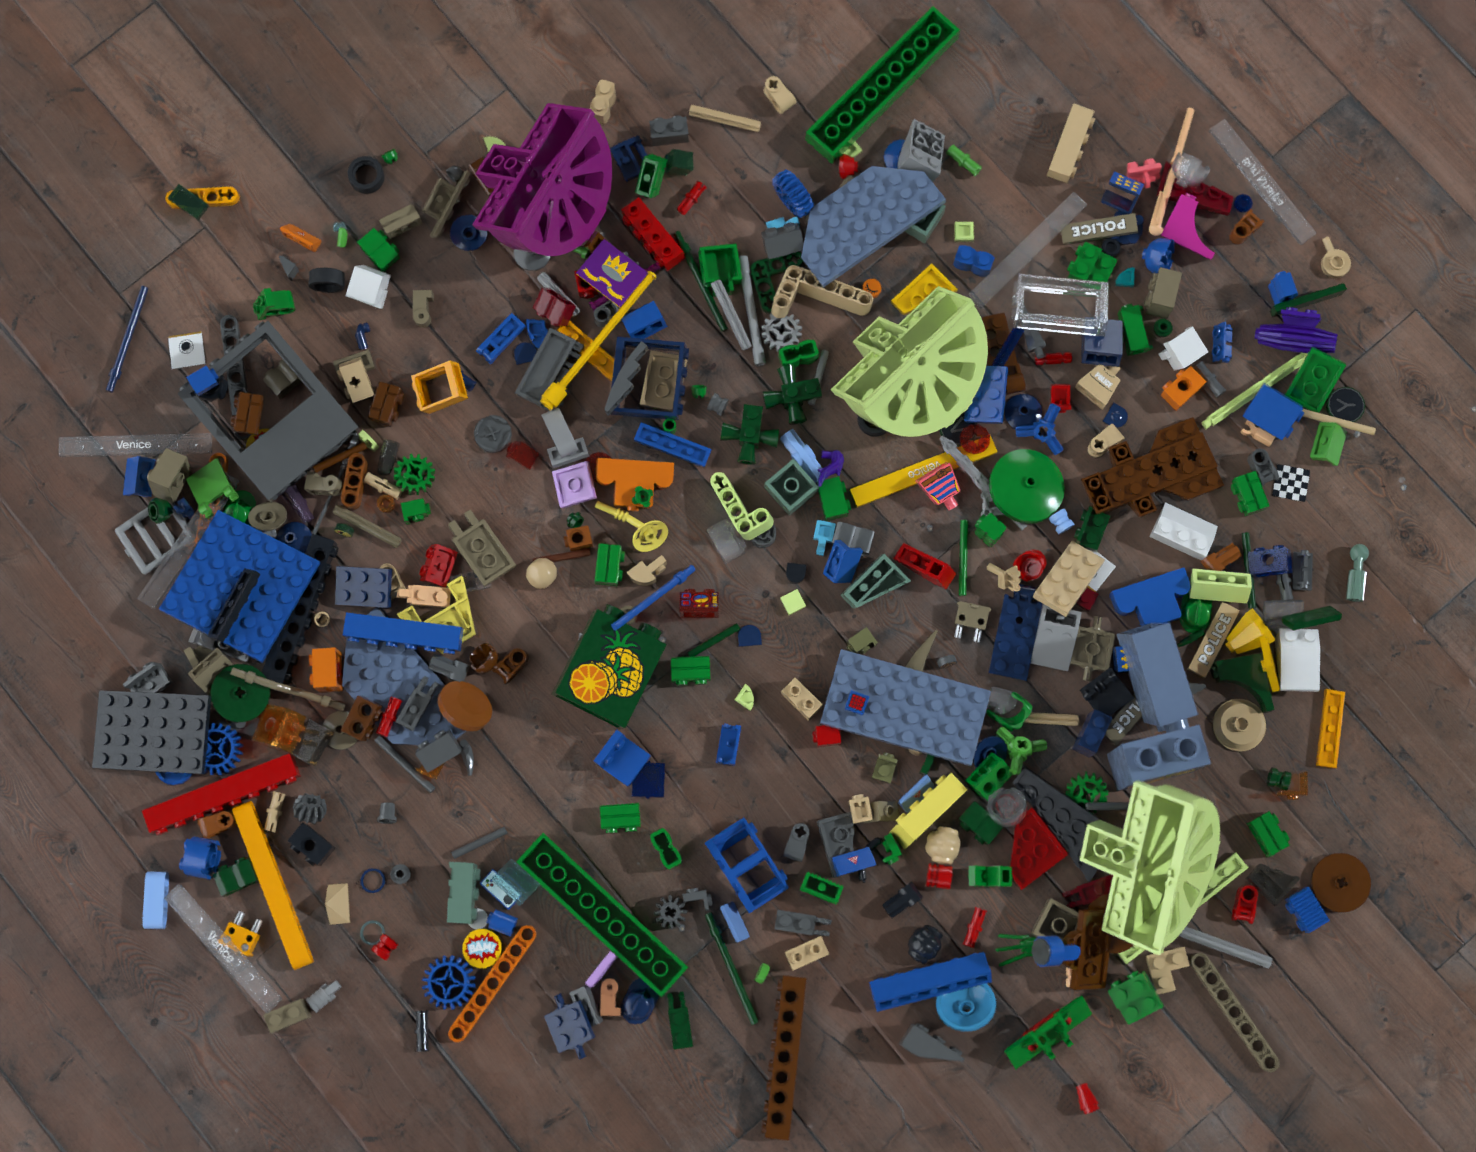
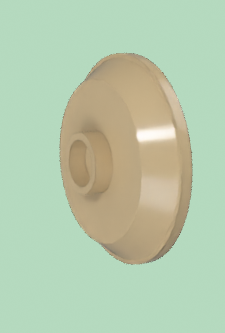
M1233 699L1225 702L1217 709L1213 718V731L1217 740L1227 749L1238 752L1248 751L1262 741L1266 732V721L1257 705L1245 699Z

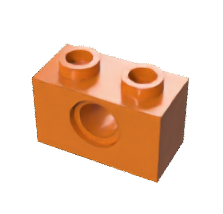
M1192 366L1188 369H1181L1175 375L1177 377L1175 381L1169 380L1162 387L1164 391L1160 396L1175 411L1181 408L1207 382ZM1178 384L1185 385L1186 390H1180Z

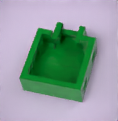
M737 244L700 247L698 256L703 288L712 287V282L721 280L727 294L732 295L734 291L733 285L740 284L742 281ZM712 288L713 297H716V294Z

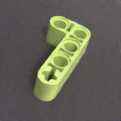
M717 472L712 475L710 479L711 485L743 539H754L773 526V517L764 508H758L748 514L733 485L724 473ZM720 482L723 483L725 488L722 489L720 487ZM729 496H733L730 501H726ZM741 511V514L736 517L735 513ZM767 516L765 521L760 522L762 517ZM750 526L748 531L743 532L745 527Z

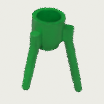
M1029 934L998 935L999 938L1019 939L1021 941H1019V945L996 948L997 952L1016 949L1025 952L999 963V967L1032 956L1035 936L1029 937Z

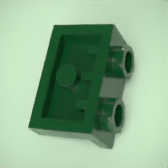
M1089 506L1088 511L1084 510L1080 519L1084 521L1082 527H1077L1073 537L1077 539L1076 543L1097 552L1110 515L1104 513L1096 514L1092 506Z

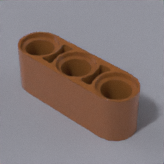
M354 453L349 457L341 501L348 510H356L360 507L365 483L363 481L367 475L368 462L359 453ZM362 460L363 463L360 467H354L355 461ZM358 478L359 482L357 485H350L352 479ZM354 496L355 502L347 504V499Z

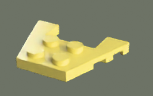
M461 575L447 584L456 602L424 622L462 627L464 629L463 643L475 636L476 632L465 581ZM412 605L397 614L403 620L422 622ZM437 649L441 654H445L443 653L444 650Z

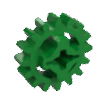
M410 454L409 459L403 456V462L397 461L398 467H394V473H396L394 480H398L396 486H402V492L406 489L409 490V495L412 494V491L419 495V490L425 493L426 486L431 488V482L435 481V476H433L435 469L432 468L433 463H427V457L420 459V454L416 458ZM405 468V469H406V472L403 473V476H402V475H401V474H402V471H403V469ZM425 473H427V477L424 481L423 476H425Z
M1085 771L1084 776L1077 773V779L1071 777V783H1067V789L1069 790L1066 791V795L1086 808L1087 802H1107V797H1105L1108 795V790L1105 789L1107 784L1101 783L1102 777L1096 779L1094 772L1091 776H1088L1087 771ZM1079 785V790L1074 793V789ZM1084 789H1085V791H1087L1088 793H1090V797H1089V795H1087L1086 793H1084ZM1100 793L1099 798L1095 801V796Z

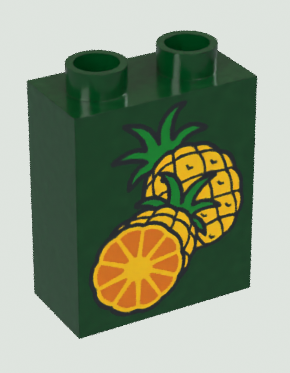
M607 604L604 611L596 609L592 612L551 695L618 729H625L667 644L658 640L662 633L659 629L644 622L640 623L638 629L624 624L618 630H613L611 625L626 613Z

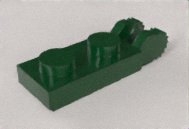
M684 991L679 992L681 1008L676 1009L673 1006L672 993H668V1015L673 1049L693 1047Z

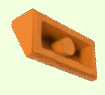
M287 224L280 228L283 236L312 252H316L321 244L320 239L292 224Z

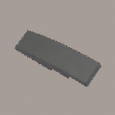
M642 341L628 357L611 388L604 409L608 416L634 389L633 383L630 381L641 370L640 364L637 362L648 351L647 345Z

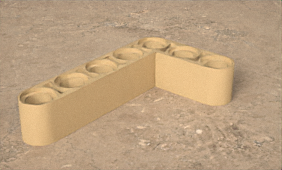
M793 265L786 269L774 297L771 312L776 318L786 317L796 294L800 293L864 316L870 312L873 296L867 291L837 280L832 281L823 288L810 270Z

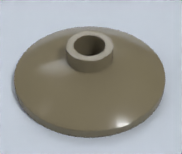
M276 502L261 503L255 506L248 515L250 525L259 531L277 529L287 518L284 506Z
M334 712L325 719L322 725L323 739L334 749H347L358 741V739L344 732H337V728L343 726L349 712ZM360 723L356 725L358 733H361Z

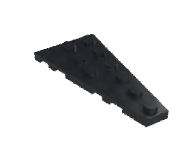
M1024 766L1013 784L1026 801L1031 804L1055 838L1073 859L1075 865L1080 868L1085 878L1090 882L1098 868L1081 862L1080 856L1087 824L1102 819L1091 811L1086 810L1084 806Z

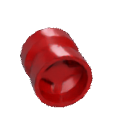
M383 933L378 944H374L371 950L387 961L391 951L395 950L399 945Z

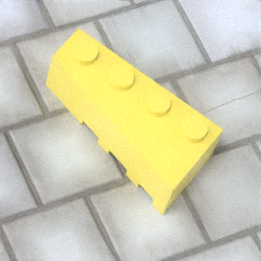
M952 773L947 777L945 775L941 776L935 782L938 786L934 790L930 787L922 795L924 799L921 802L916 800L909 807L911 811L907 815L903 813L895 820L898 824L889 834L892 833L894 839L904 849L910 846L968 790Z

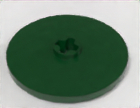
M247 664L231 665L223 669L216 676L212 684L211 700L213 706L227 720L233 722L251 721L266 709L270 699V688L254 682L250 684L245 682V679L230 675L234 667L245 672H254L257 676L266 678L257 668ZM239 688L246 692L242 695V698L236 695V692H239Z

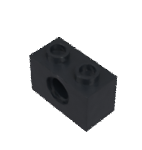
M304 822L287 840L291 843L290 848L298 854L302 852L306 856L305 860L312 866L315 864L321 866L336 848ZM313 840L315 847L313 850L308 851L306 844Z

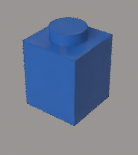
M204 366L186 378L195 393L200 396L217 386L218 382L216 379L219 377L213 368L209 369L207 366Z

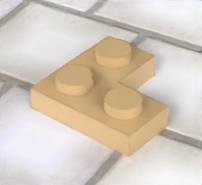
M1185 947L1163 951L1160 955L1151 954L1145 956L1151 981L1157 990V994L1175 991L1171 970L1190 966Z

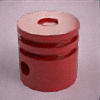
M929 863L926 887L931 885V887L936 886V888L950 889L953 867L946 865L936 866V864L932 866Z

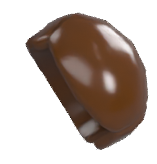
M489 643L479 645L470 655L469 661L472 663V669L477 673L483 674L491 671L497 664V651Z

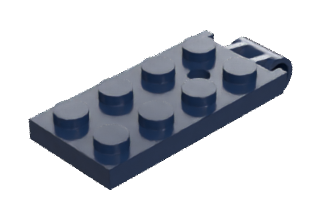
M1019 584L1020 590L1014 591L1013 597H1010L1008 594L1004 595L988 673L1027 681L1043 603L1040 601L1033 602L1035 587ZM1017 617H1022L1023 622L1021 624L1016 623Z

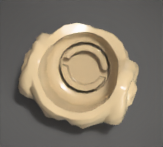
M939 826L937 831H933L927 836L925 849L928 855L931 856L932 862H937L940 865H952L960 848L958 831L950 827Z

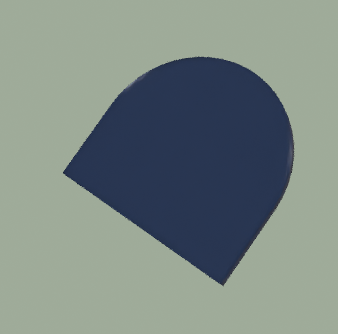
M526 342L519 344L514 351L516 364L531 362L537 353L536 348Z
M1113 403L1103 422L1108 425L1114 424L1116 428L1122 427L1127 422V412L1123 407Z
M754 625L742 627L738 633L739 647L762 645L760 630Z

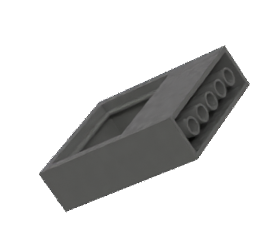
M262 321L254 328L256 331L251 335L248 333L239 340L241 343L236 347H229L224 352L225 356L221 359L216 358L209 364V369L213 368L218 377H220L266 339L312 393L309 398L243 450L200 400L188 382L179 388L180 392L178 395L263 495L272 503L303 478L308 471H311L313 469L312 466L325 460L360 430L269 321L265 323Z

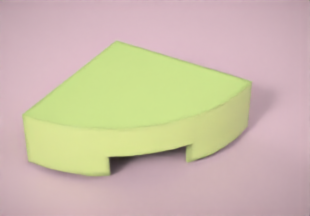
M496 137L483 138L488 152L493 144L506 146L503 141Z
M364 430L358 434L360 441L364 442L370 450L375 452L379 448L377 443Z
M745 684L735 698V701L751 711L754 704V696L750 687Z

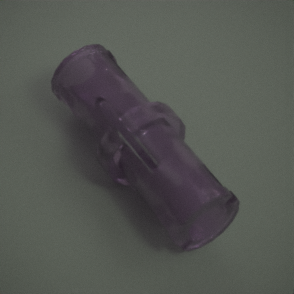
M297 485L287 488L285 491L293 503L292 507L294 510H297L303 524L312 521L314 516L307 506V500L303 499Z

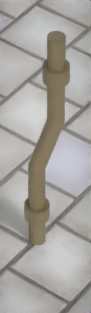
M233 667L230 674L245 679V682L250 684L254 682L277 691L296 695L320 703V706L326 708L329 706L343 711L346 705L332 700L329 696H320L300 688L281 684L257 676L256 673L251 671L245 672Z

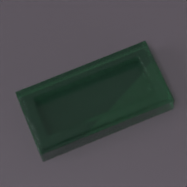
M180 184L168 196L169 201L196 220H199L210 207L206 202Z

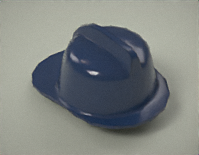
M641 978L633 981L621 1003L620 1008L623 1018L632 1024L645 1022L650 1017L659 995Z

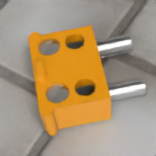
M239 911L234 922L228 923L218 943L248 957H253L254 948L261 936L257 933L263 921L256 919L251 931L240 926L245 913Z

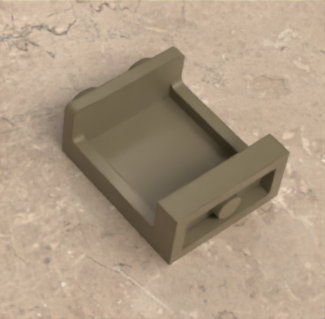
M217 647L193 668L188 675L208 696H211V688L216 676L223 669L234 664ZM239 688V692H236V695L244 694L245 691Z

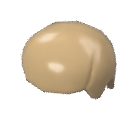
M547 558L536 559L529 565L526 572L527 580L536 589L547 588L557 577L556 566Z

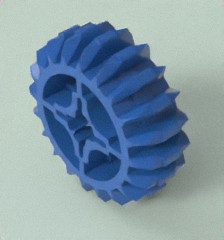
M789 170L779 172L772 179V184L779 199L794 216L802 218L808 215L814 207V203L803 183Z
M215 723L211 724V729L209 728L205 773L209 771L210 775H214L215 772L218 775H222L223 770L229 773V766L235 769L236 765L233 762L241 761L237 758V755H243V752L238 750V748H242L244 745L237 743L242 738L241 736H236V730H230L231 726L227 725L224 728L223 723H219L217 728ZM215 734L226 735L223 739L220 738L218 741H214L210 738V736ZM230 741L231 752L228 757L226 753V747L229 745L228 742ZM212 744L219 746L218 749L220 750L219 752L221 754L215 752V748ZM216 757H219L224 761L216 765L208 763L210 760H213Z
M452 955L449 961L446 956H443L442 963L436 958L437 966L430 963L429 967L432 971H424L429 977L422 978V981H428V985L422 986V989H429L424 994L425 997L432 995L429 1002L433 1003L437 1000L435 1004L437 1008L443 1003L444 1010L448 1008L449 1003L451 1009H455V1002L459 1007L463 1006L461 999L468 1002L469 999L465 995L466 993L473 995V992L468 989L469 987L473 988L476 986L475 984H470V980L476 979L475 976L469 977L468 975L473 972V969L466 970L468 962L460 965L462 958H458L454 962L455 956ZM448 966L444 977L434 978L438 970ZM454 967L461 971L464 981H459L455 978ZM451 977V980L458 984L449 985V988H447V985L439 981H445ZM433 984L442 986L443 998L436 993ZM455 987H463L462 992L457 997L450 999V994Z

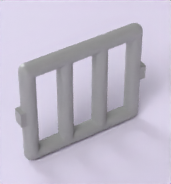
M148 507L115 529L116 535L126 548L124 551L128 557H132L144 575L196 542L197 536L187 523V517L184 519L181 514L176 513L174 508L172 514L188 538L178 544L164 522L156 524L172 548L163 555L140 522L149 516ZM132 526L136 528L155 557V560L148 565H145L124 533Z

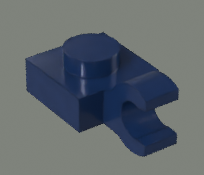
M184 498L177 502L178 506H173L176 513L181 514L184 519L187 517L193 521L198 518L191 505Z

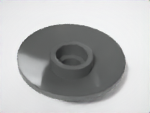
M514 249V258L517 264L529 271L543 268L551 257Z

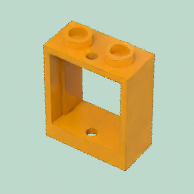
M447 361L411 376L413 381L412 388L417 396L416 403L421 412L431 414L468 399L459 363ZM447 374L452 396L431 404L426 381Z

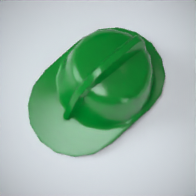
M238 490L236 493L239 498L232 502L230 497H228L223 512L251 526L248 515L256 506L255 498L248 491Z
M1189 592L1183 596L1180 623L1187 632L1194 633L1199 629L1206 630L1211 620L1212 600L1189 598Z

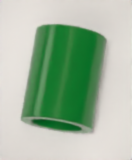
M666 419L663 422V430L670 434L676 432V422L673 419ZM668 424L674 426L672 429L665 428Z

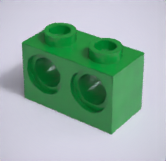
M991 752L965 781L979 796L989 801L1013 774L1009 771L1010 767L1005 761Z

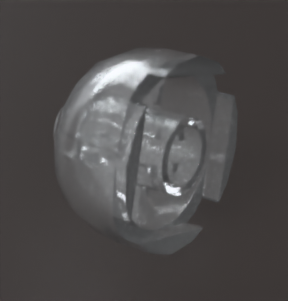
M1178 152L1172 164V174L1177 179L1176 183L1185 188L1187 185L1198 186L1203 183L1211 169L1207 165L1205 168L1201 166L1202 161L1186 153H1183L1181 156L1180 152Z
M999 788L988 798V812L996 824L1002 827H1013L1024 819L1027 812L1026 799L1018 789L1011 788V790H1005L1004 788Z

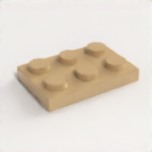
M650 351L640 406L673 412L679 355Z

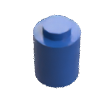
M495 910L494 913L490 912L486 923L489 924L488 928L511 937L518 918Z

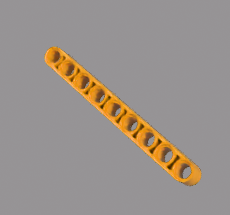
M252 801L232 808L291 966L294 970L307 966L314 962L313 956L256 808Z

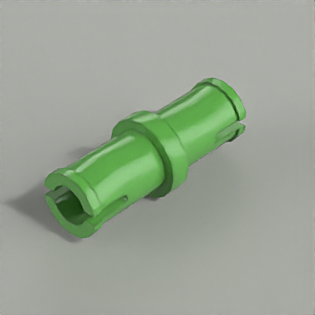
M954 144L947 150L946 154L957 161L960 167H964L972 173L973 176H976L981 171L982 166L978 165L970 158L968 153H963Z

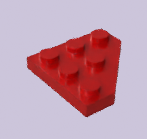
M1030 808L1016 819L1010 862L1012 879L1020 890H1023L1068 855L1033 808Z

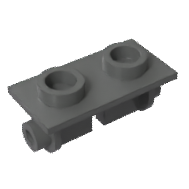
M1308 550L1293 552L1292 590L1312 591L1313 553H1309Z

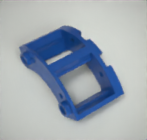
M742 818L706 841L705 845L747 911L751 913L789 887L785 882L788 879L782 869H777L755 833L758 831L752 822L748 824L746 819ZM749 835L759 850L730 868L721 853ZM766 860L775 877L747 895L737 878Z

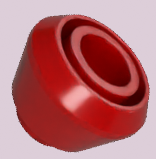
M842 154L839 157V176L845 180L849 175L854 176V172H858V161H854V157Z

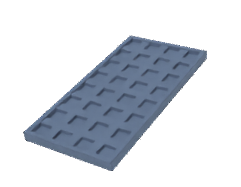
M841 649L820 724L971 766L991 691ZM851 690L870 696L863 716L845 710Z

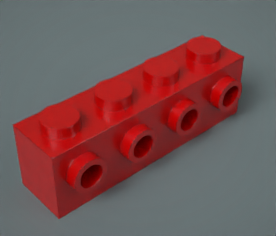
M640 197L621 209L622 221L627 227L631 226L633 229L632 233L636 239L643 241L645 250L656 257L654 260L660 268L664 267L666 271H669L685 259L683 250Z

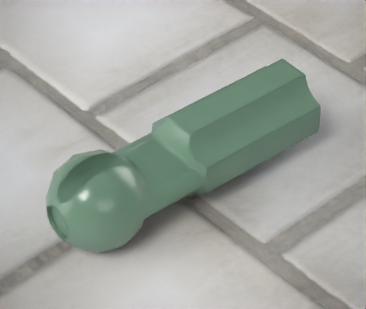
M1356 544L1350 550V557L1354 561V566L1348 572L1346 600L1353 602L1364 601L1366 572L1362 568L1363 562L1369 556V550L1363 544Z

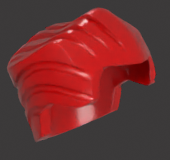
M1031 549L1018 556L1014 560L1013 566H1018V570L1021 573L1020 579L1030 581L1042 575L1047 561L1041 551Z

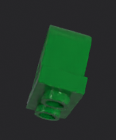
M265 288L253 303V311L257 314L258 320H265L266 316L290 314L296 310L292 292L289 290L271 291V288Z

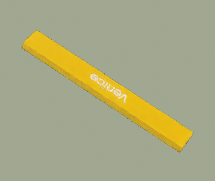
M991 435L957 447L972 462L998 452ZM944 452L852 488L850 493L858 508L917 485L915 480L944 462H949L953 470L960 467L956 464V460L950 453Z

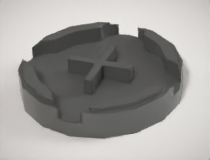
M490 415L479 420L475 426L474 438L479 448L485 452L497 453L506 449L510 444L512 431L508 422L501 416Z

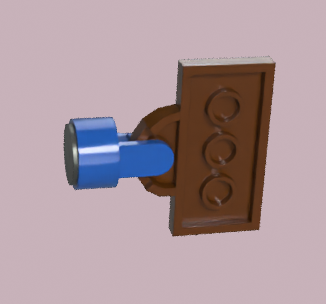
M1106 909L1079 910L1077 930L1069 932L1063 940L1058 936L1037 937L1032 946V956L1036 964L1040 967L1059 966L1062 963L1065 967L1071 969L1070 988L1073 990L1105 988L1112 936L1102 931Z

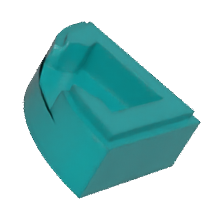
M1135 267L1127 268L1121 272L1115 281V286L1134 287Z

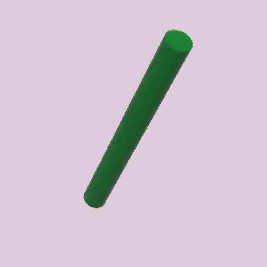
M960 520L959 596H966L968 520Z

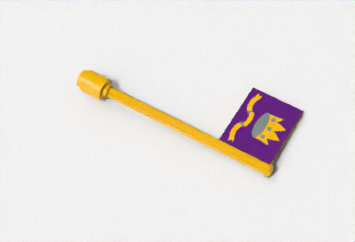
M603 239L576 274L620 309L563 379L557 383L552 382L542 394L540 402L551 411L553 408H557L567 395L565 390L571 380L654 279L656 280L655 273L645 271L605 239Z

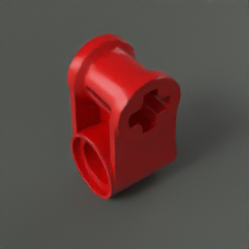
M1243 885L1238 888L1232 910L1233 921L1238 919L1253 924L1258 891L1255 887ZM1245 889L1251 891V897L1248 900L1243 896Z

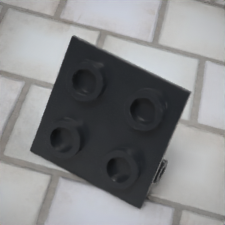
M1111 667L1080 689V692L1083 694L1082 696L1090 703L1093 709L1108 716H1111L1134 699Z

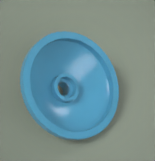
M982 984L937 996L936 1009L940 1019L948 1027L958 1031H974L985 1026L993 1018L996 1010V998L990 986Z

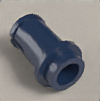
M461 370L465 388L471 392L477 382L463 374L464 371Z

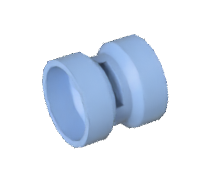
M1065 509L1056 512L1048 518L1052 524L1057 525L1056 532L1058 535L1075 525L1067 517L1068 513Z

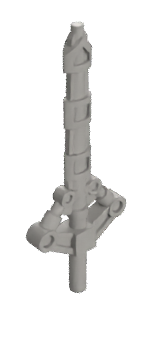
M941 436L939 440L943 450L947 454L950 453L956 460V464L963 472L965 471L974 484L982 491L980 496L983 499L980 515L985 514L987 516L992 513L995 517L1005 516L996 506L989 508L988 502L992 501L989 490V480L973 465V462L966 455H963L956 448L957 445L952 440ZM1012 520L1021 531L1027 527L1025 523Z

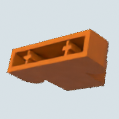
M598 458L596 461L597 482L602 486H609L614 483L613 505L615 507H627V511H639V508H645L641 504H633L632 502L637 486L647 490L651 489L654 496V485L656 488L663 490L668 488L673 482L674 463L608 458ZM653 496L650 498L649 501L650 506L645 509H649L653 506Z

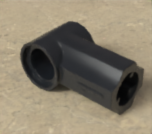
M910 882L900 889L898 894L884 902L882 906L892 919L907 907L913 906L923 896L913 882Z

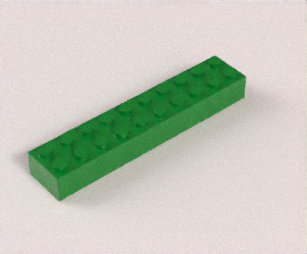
M932 6L806 131L805 140L833 164L958 39L960 29Z
M542 833L516 861L660 997H663L689 968L546 834Z

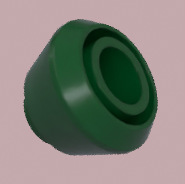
M153 498L148 505L149 517L156 524L166 521L173 513V507L167 500Z

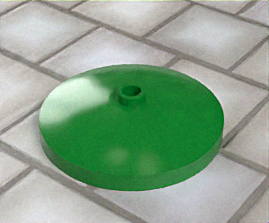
M1019 449L1007 453L995 464L989 478V490L996 507L1005 516L1020 523L1032 524L1046 520L1056 512L1063 501L1065 485L1059 468L1049 457L1035 450Z

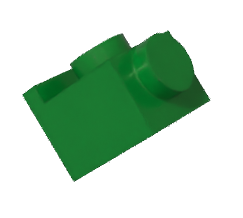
M423 498L401 503L404 522L407 525L411 524V520L413 522L423 521L425 517H429L428 515L431 514L430 504L426 503Z

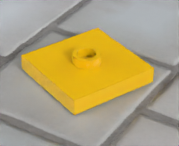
M1262 638L1260 643L1264 660L1261 661L1263 672L1267 671L1272 692L1279 691L1280 687L1268 638Z

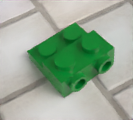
M1085 241L1083 246L1079 244L1075 255L1078 256L1076 261L1071 260L1067 271L1070 273L1067 278L1101 294L1118 259L1101 252V248Z
M1136 970L1127 975V980L1121 982L1119 979L1111 983V988L1108 990L1117 1009H1120L1128 1025L1164 1007L1145 971L1139 973Z

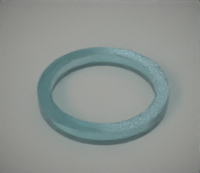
M368 921L360 930L361 939L368 945L378 944L380 940L375 943L366 941L363 936V930L368 924L376 923L381 927L382 934H385L384 926L378 921Z

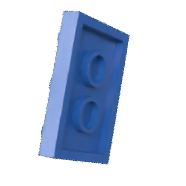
M986 366L981 385L972 400L973 403L965 411L964 421L966 423L1003 424L1008 368L1006 366Z

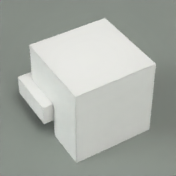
M365 265L354 266L346 296L382 309L388 290L385 289L388 287L391 275Z
M1192 326L1186 328L1183 333L1171 341L1165 342L1163 345L1166 349L1158 353L1162 360L1167 359L1173 370L1184 369L1208 353V350Z

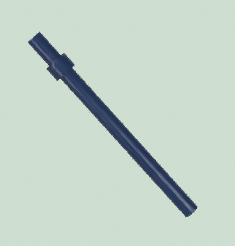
M145 286L140 288L114 367L109 372L108 376L110 379L106 387L107 392L113 393L117 379L119 380L121 377V368L149 289Z

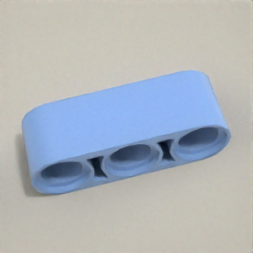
M148 871L146 873L143 905L144 929L166 928L169 891L168 872Z

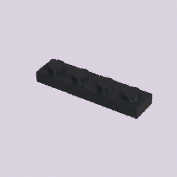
M244 568L207 637L215 641L224 642L230 633L233 623L238 619L243 605L248 601L250 592L256 586L260 573Z

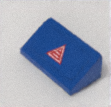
M869 847L832 857L837 877L876 865Z

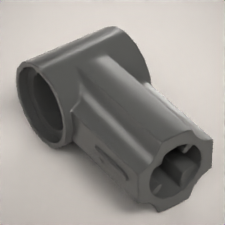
M436 653L431 658L428 669L447 676L452 681L464 682L470 668L469 665L463 662L453 661Z

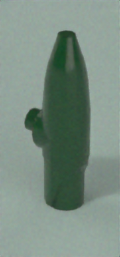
M1199 629L1188 635L1177 646L1182 647L1204 636V631Z

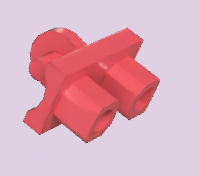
M1153 158L1146 159L1144 166L1138 167L1136 162H1130L1127 164V177L1144 184L1145 189L1150 188V182L1160 179L1162 166L1160 163H1156Z

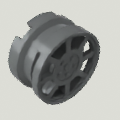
M774 524L769 530L751 539V542L759 548L771 546L776 539Z

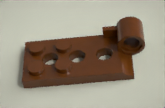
M1005 312L981 317L986 332L990 330L996 335L994 339L987 338L988 356L986 366H1006L1008 368L1006 395L1025 391L1024 376L1020 370L1019 363H1017ZM992 348L1000 351L998 357H993L990 354Z

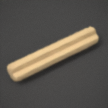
M1031 712L1024 723L1077 726L1079 724V716Z

